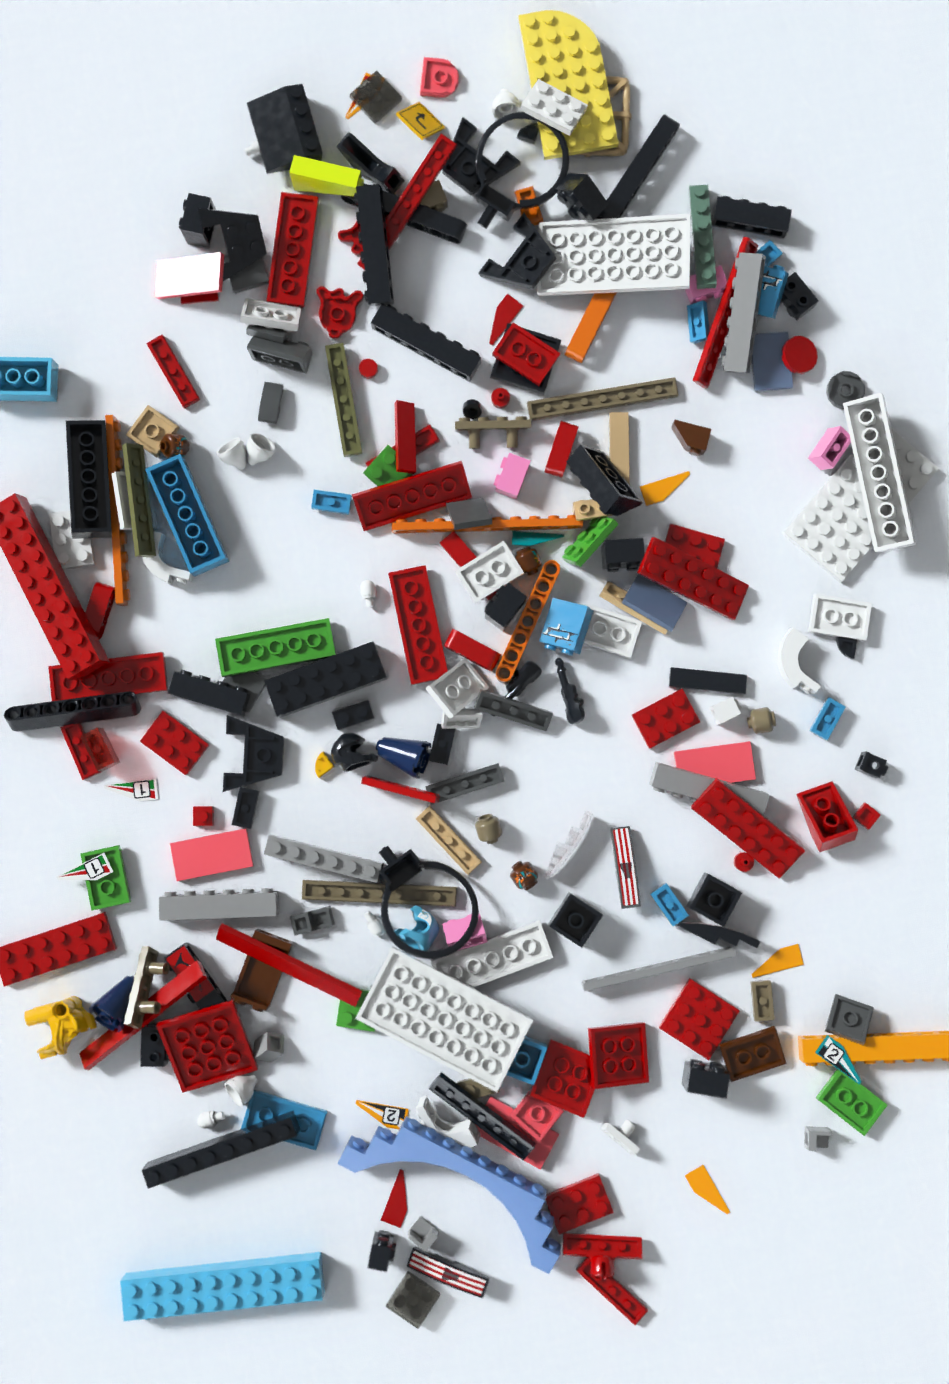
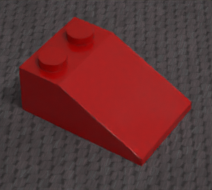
M833 781L797 793L807 826L819 852L856 840L858 828Z

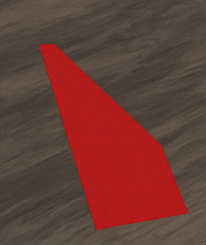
M508 293L496 308L489 342L491 345L495 343L506 329L507 323L510 324L523 307L521 303Z
M401 1169L381 1217V1221L401 1228L407 1212L404 1170Z

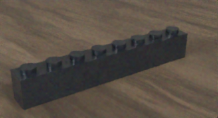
M293 1110L149 1161L141 1171L149 1189L294 1138L298 1135L300 1127Z

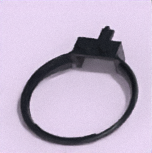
M525 112L508 114L490 125L478 144L475 157L476 172L481 183V187L475 197L478 203L486 207L477 223L487 229L495 214L509 221L514 211L540 206L556 194L554 188L567 176L569 169V150L561 131ZM517 118L535 120L548 127L558 139L563 155L562 169L553 187L539 197L519 200L520 204L515 203L484 183L487 179L482 167L483 149L491 133L503 123Z
M389 846L383 847L379 854L388 865L379 871V879L386 886L381 902V918L390 940L405 953L422 959L443 958L461 949L473 935L479 916L477 897L469 882L456 870L443 863L420 861L411 849L397 858ZM421 868L425 870H439L452 875L465 887L471 900L472 916L467 931L456 943L442 950L423 951L407 945L396 935L389 921L388 903L391 893L422 871Z

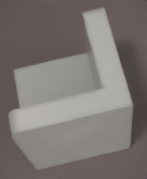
M266 1032L254 1042V1059L271 1063L284 1054L283 1035Z
M804 1126V1147L808 1151H816L817 1148H828L829 1136H832V1131L828 1127Z
M420 1216L408 1230L407 1237L426 1252L438 1238L439 1231Z

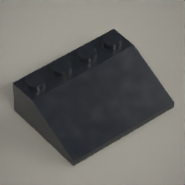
M303 83L284 86L247 102L266 174L290 170L294 155L318 161L322 160L323 152Z

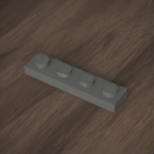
M480 689L474 708L544 731H547L553 716L551 711Z
M499 763L425 786L426 791L439 794V802L504 782Z

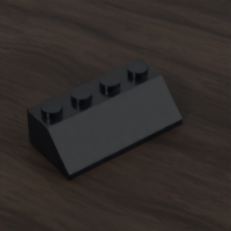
M580 444L566 461L571 467V472L578 476L581 480L580 484L590 492V497L600 505L599 509L604 514L619 516L643 503L603 451Z

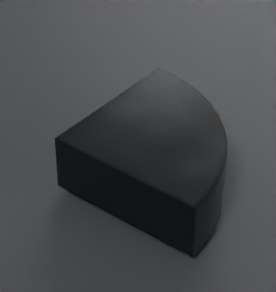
M532 123L522 128L517 134V139L535 144L539 132L538 123Z
M837 637L836 642L839 651L845 657L854 659L857 640Z

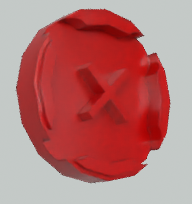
M794 336L787 340L782 347V361L786 368L793 373L805 374L812 370L817 363V349L813 342L804 336Z

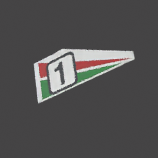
M156 778L104 785V789L140 802L158 799Z
M102 853L56 877L58 880H98L112 873L113 870L105 853Z

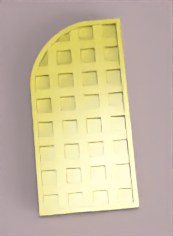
M544 10L518 15L531 89L536 81L540 79L588 105L586 112L571 135L568 136L561 132L566 140L569 156L618 147L619 142L601 48L592 30L580 19L561 11ZM537 122L544 160L563 157L561 145L554 133L542 123Z

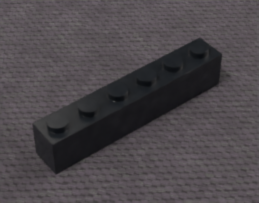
M379 184L357 186V193H354V199L359 208L356 218L357 223L361 227L358 237L360 244L363 246L360 256L361 262L365 265V271L362 272L363 281L367 285V290L364 291L365 300L371 306L394 304L383 189Z
M381 304L371 321L373 330L471 382L481 364V357H479L476 351L472 349L468 351L458 341L453 340L452 342L446 339L447 337L439 331L435 333L430 330V327L425 323L421 322L419 324L413 321L414 319L410 315L405 313L402 315L397 312L395 307L389 304L387 306Z

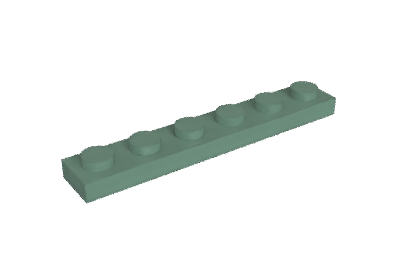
M708 185L689 186L696 285L697 289L716 288Z

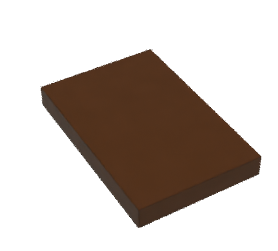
M775 1026L719 1044L731 1082L787 1064Z

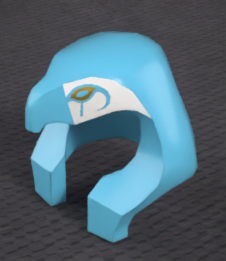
M413 906L410 910L413 912L414 920L417 922L416 926L412 930L398 928L394 932L407 945L418 950L428 951L439 933V925L429 912L419 906Z

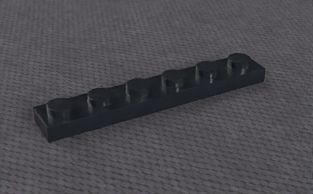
M442 1072L430 1085L429 1090L522 1160L535 1148L536 1143Z

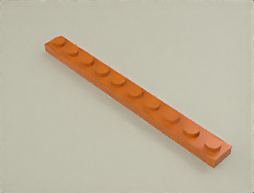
M105 415L115 600L119 606H128L130 590L127 589V582L129 581V572L126 570L128 553L125 551L127 535L124 530H120L112 473L115 471L120 472V469H123V461L119 455V451L122 450V443L118 437L121 425L114 415Z
M557 515L548 516V519H540V516H530L529 519H521L519 516L510 517V520H502V517H492L491 525L455 530L452 522L445 521L444 518L434 519V522H426V519H416L415 522L399 519L392 523L393 534L453 531L582 529L583 520L576 521L575 515H568L567 518H559Z

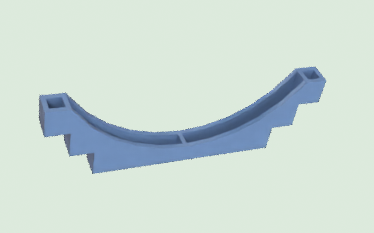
M407 1116L397 1134L392 1133L387 1128L378 1126L369 1144L361 1138L351 1135L338 1164L354 1173L384 1163L398 1161L425 1162L449 1168L485 1187L503 1203L517 1222L526 1241L531 1265L547 1274L551 1272L560 1256L561 1244L555 1239L548 1238L553 1228L554 1217L548 1212L540 1210L545 1202L547 1189L543 1188L542 1185L531 1182L523 1175L508 1170L504 1165H499L488 1157L481 1156L472 1151L471 1148L462 1146L452 1138L445 1137L437 1133L436 1130L428 1128Z

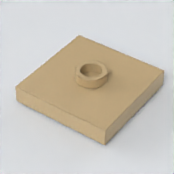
M147 405L126 436L135 443L143 445L145 450L158 458L162 453L160 442L163 436L166 434H176L179 426Z

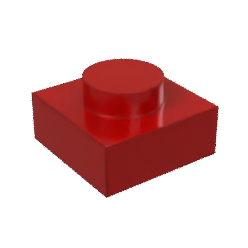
M863 803L852 818L869 830L881 814L867 803Z
M194 806L193 826H214V806Z

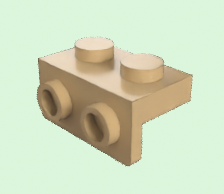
M593 499L573 502L572 512L575 515L576 521L613 516L604 514L599 509L600 505Z

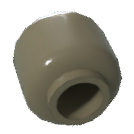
M768 707L753 709L750 717H747L749 729L753 728L756 734L771 732L774 726H776L774 711H771Z
M492 814L480 816L475 824L479 840L487 842V844L497 842L503 833L499 819Z

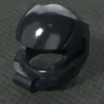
M354 733L341 735L331 748L333 762L335 765H341L344 772L376 762L378 756L373 753L367 755L356 752L365 739Z

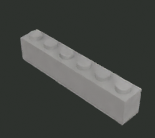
M739 252V257L735 260L737 274L732 282L734 296L730 299V309L732 311L731 316L727 320L729 334L725 337L724 347L727 348L726 355H723L722 358L724 371L750 373L766 256L763 254Z
M655 762L649 784L654 787L653 790L661 793H664L665 790L671 791L673 796L683 798V795L691 797L690 800L695 802L716 778ZM720 780L764 816L770 797L768 793Z
M268 835L264 855L374 883L379 882V871L382 870L383 866L382 862L275 835Z
M262 888L261 892H254V889H242V893H234V889L223 890V893L215 894V890L203 891V894H196V891H184V895H176V892H165V896L159 897V921L279 915L278 891H273V888Z

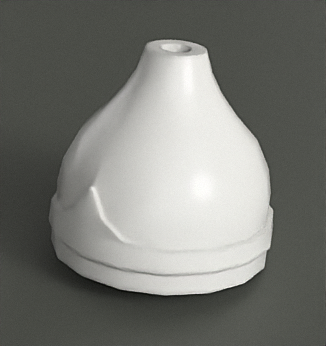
M506 88L501 89L500 93L493 100L492 112L497 120L508 114L521 111L517 97Z
M251 434L246 445L248 463L255 465L256 463L268 460L276 450L274 443L261 434Z
M237 437L228 441L217 451L218 457L225 464L235 466L240 470L247 466V452L240 438Z
M254 1075L235 1076L225 1083V1089L235 1104L242 1107L252 1098L258 1080Z

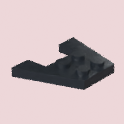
M462 116L453 140L457 147L443 167L442 173L472 196L481 187L475 166L477 150L468 144V141L477 132V128ZM505 151L496 164L482 155L483 172L487 179L484 183L487 185L493 183L521 165V161L508 151Z
M197 208L202 228L218 224L221 226L229 262L224 263L223 281L267 254L257 214Z
M523 213L513 226L514 231L525 238L504 267L492 259H488L478 274L481 277L534 289L557 258L525 213Z
M227 715L226 734L245 735L243 773H224L223 792L281 776L283 773L284 736Z

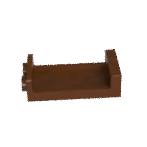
M256 929L252 937L288 955L294 943L261 929ZM247 955L235 989L230 997L234 999L235 1003L240 1005L247 1003L252 1005V1009L256 1011H267L270 1008L283 972Z

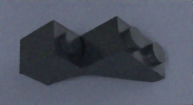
M348 132L337 145V148L354 169L360 170L361 175L369 177L375 184H379L383 191L395 194L405 181L395 167L381 161L352 133Z

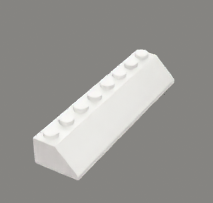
M878 393L843 403L874 551L882 552L916 545L884 395Z

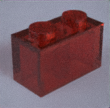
M97 727L80 736L97 771H105L120 763L104 728Z

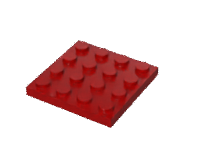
M234 1000L157 1022V1029L182 1093L258 1070L256 1059H254L252 1048Z

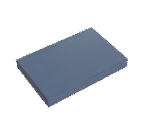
M788 332L755 334L752 354L754 392L793 388L792 372L786 368L782 361V347L789 340Z
M640 574L637 575L622 601V604L670 632L674 629L688 603Z

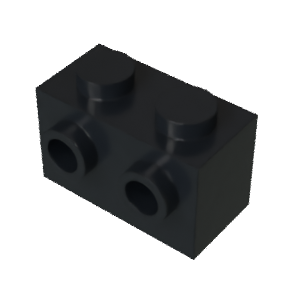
M794 272L787 279L780 303L785 305L791 317L798 320L813 309L819 300L798 274Z
M147 1024L141 1029L140 1067H164L170 1060L157 1029V1024Z
M383 1230L374 1233L367 1268L387 1272L389 1261L393 1262L396 1243L393 1242L394 1235H390L388 1231Z

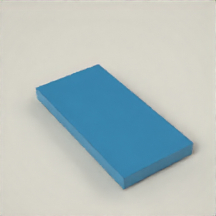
M254 1090L253 1096L249 1100L241 1129L294 1110L300 1130L296 1137L284 1142L317 1150L327 1110Z

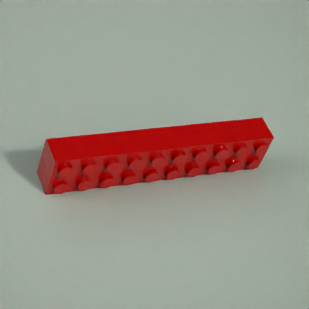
M16 493L12 494L0 502V546L67 679L80 680L110 661L27 498Z

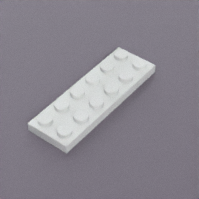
M539 920L487 939V943L456 951L443 958L433 959L431 964L433 968L473 988L553 958Z

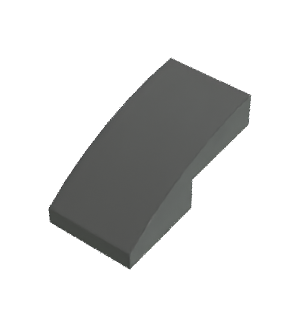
M264 382L258 421L277 424L284 390L283 384Z
M331 906L290 916L294 936L335 925Z

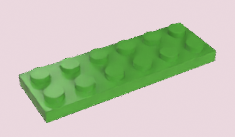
M329 618L215 639L222 677L314 661L336 655Z

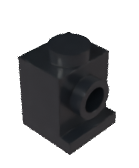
M864 751L861 752L854 770L874 778H880L888 770V765H885L887 760ZM873 762H876V763H877V766H876L875 769L872 768V763H873Z

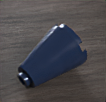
M384 737L377 742V754L413 778L419 779L420 776L418 774H423L428 765L430 753H427L428 748H431L430 742Z
M126 976L89 1008L90 1014L94 1012L97 1015L95 1020L109 1030L114 1031L117 1028V1032H120L125 1026V1013L128 1008L134 976Z

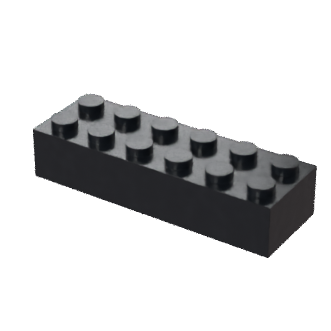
M105 420L66 421L72 539L112 538Z
M372 641L264 680L276 716L281 718L387 680V676L376 645Z

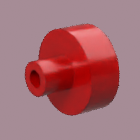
M497 388L492 392L491 402L496 408H504L509 404L510 394L506 389Z
M740 852L734 857V866L739 871L747 872L753 868L754 859L746 852Z

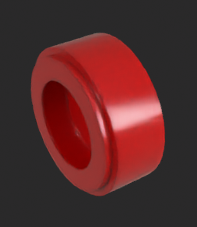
M368 358L361 361L359 364L361 376L371 379L377 375L378 366L373 359Z

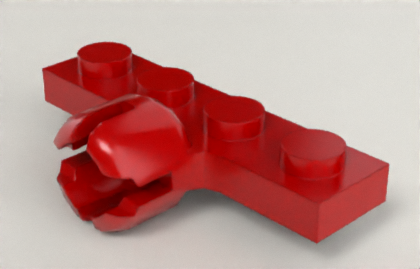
M563 1233V1256L588 1257L590 1259L591 1276L600 1279L603 1268V1279H610L614 1276L615 1259H642V1237Z

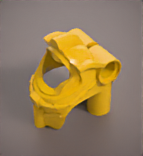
M71 996L61 1001L35 1007L25 1011L24 1015L28 1026L48 1022L50 1025L52 1041L47 1046L37 1050L40 1059L57 1056V1054H66L72 1039L79 1032H86L89 1028H97L94 1016L82 1007V1001L77 996Z

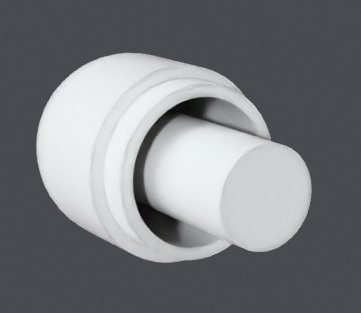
M257 140L251 143V147L244 149L246 156L253 154L261 156Z
M365 580L360 585L362 599L366 600V607L374 606L373 598L376 597L375 584L370 580Z
M371 911L367 912L364 916L368 921V929L374 936H382L385 933L382 920L378 916L374 917Z
M215 1111L204 1112L199 1115L197 1123L203 1129L214 1127L218 1124V1121L225 1119V1114L223 1111L219 1113Z

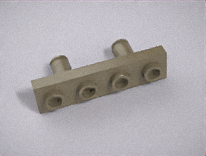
M518 416L516 420H508V417H497V420L489 421V417H479L478 421H470V418H459V421H455V431L467 430L469 432V449H480V432L482 430L506 431L507 448H518V431L520 429H531V420H527L526 416Z
M142 946L141 953L139 954L133 987L125 1013L124 1024L134 1029H141L145 1013L158 1014L160 1012L161 1004L159 1002L148 1001L153 975H167L170 970L169 964L157 963L159 952L149 946Z

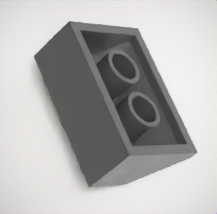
M254 336L247 344V350L252 360L307 374L313 353L309 344L301 341L298 343L291 342L288 338L285 339L284 343H278Z

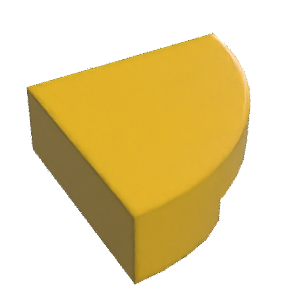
M324 751L319 754L315 764L318 778L335 767Z

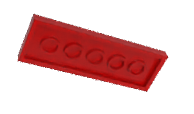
M281 192L267 302L305 308L319 204L318 196Z
M459 461L352 494L363 531L396 522L399 519H406L444 507L446 503L470 499L472 495L463 463Z
M656 537L651 538L637 572L731 620L736 619L749 587L748 584Z
M426 565L390 572L388 574L411 685L437 680L448 670Z
M164 652L110 658V662L80 680L67 679L61 665L48 666L52 701L132 691L135 694L168 691Z
M717 778L691 805L692 810L779 879L805 852L801 845Z
M106 912L1 946L0 976L3 986L117 949Z

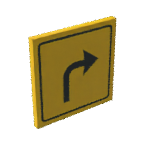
M420 102L396 113V116L421 140L445 129V126Z

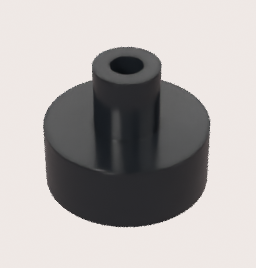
M474 399L467 400L463 404V415L470 419L480 417L482 413L481 403Z

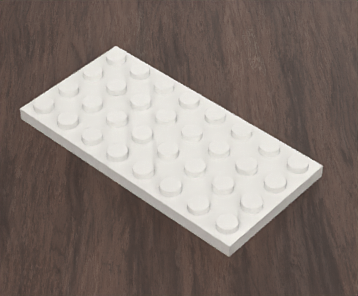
M690 214L595 219L594 221L539 222V234L557 259L538 282V296L690 289Z
M891 429L907 504H909L939 468ZM853 452L782 533L839 583L846 578L873 546Z
M393 946L355 1018L495 1092H498L533 1022V1019Z

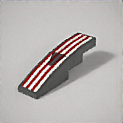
M630 826L611 828L621 909L641 907Z

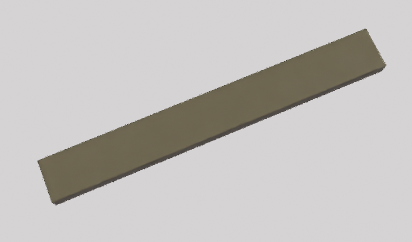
M673 377L527 401L529 420L536 421L676 398L679 394L676 378Z
M303 880L302 900L381 903L386 886L383 883ZM403 884L391 893L388 904L456 907L457 887Z

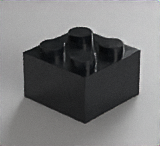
M569 173L554 188L558 194V200L566 205L569 215L574 219L594 221L609 205L588 174Z
M188 193L187 199L183 202L184 214L183 218L181 217L179 220V229L187 244L210 248L214 226L201 227L197 208L214 210L216 208L211 197Z
M643 538L605 540L601 546L603 569H607L608 572H617L619 568H626L627 571L638 570L645 555Z
M510 583L506 587L504 585L500 587L496 593V600L494 602L491 600L484 611L485 619L502 632L527 599L526 595Z
M704 872L686 907L724 927L742 892Z
M568 892L548 925L582 948L603 914Z
M691 1059L684 1063L681 1084L689 1093L727 1099L730 1074L724 1067H721L722 1064L710 1062V1065L702 1064L701 1060Z

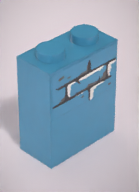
M765 263L758 315L775 319L789 273L784 271L785 267L774 265L773 268L766 267L767 263Z
M553 598L539 642L545 645L544 648L555 651L557 648L561 649L562 653L573 656V653L580 654L593 610L588 606Z

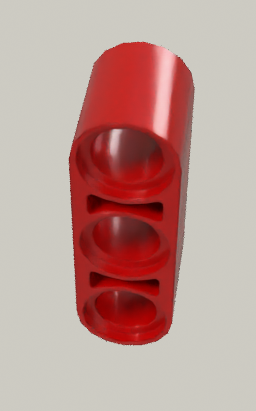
M563 421L560 422L544 473L560 478L563 477L567 465L566 461L569 459L579 426Z
M96 582L85 614L100 640L115 599V587Z
M452 629L443 645L447 649L491 672L501 654L455 629Z

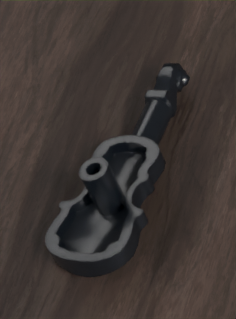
M557 658L555 664L558 666L557 673L562 686L561 694L566 706L567 721L570 724L580 723L585 717L582 707L584 701L582 698L578 699L576 686L568 683L563 660Z
M526 662L521 669L514 672L516 678H513L507 684L506 689L508 693L504 697L513 699L519 696L528 684L533 683L541 675V668L535 662Z

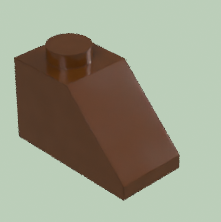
M674 420L671 429L684 450L689 451V454L693 456L703 455L707 449L711 429Z

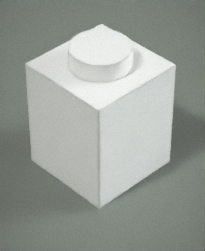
M733 697L709 707L717 725L741 714L740 703L737 699L734 700Z

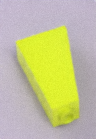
M297 155L293 157L289 174L295 191L354 196V193H357L356 187L364 185V179L361 177L360 170Z

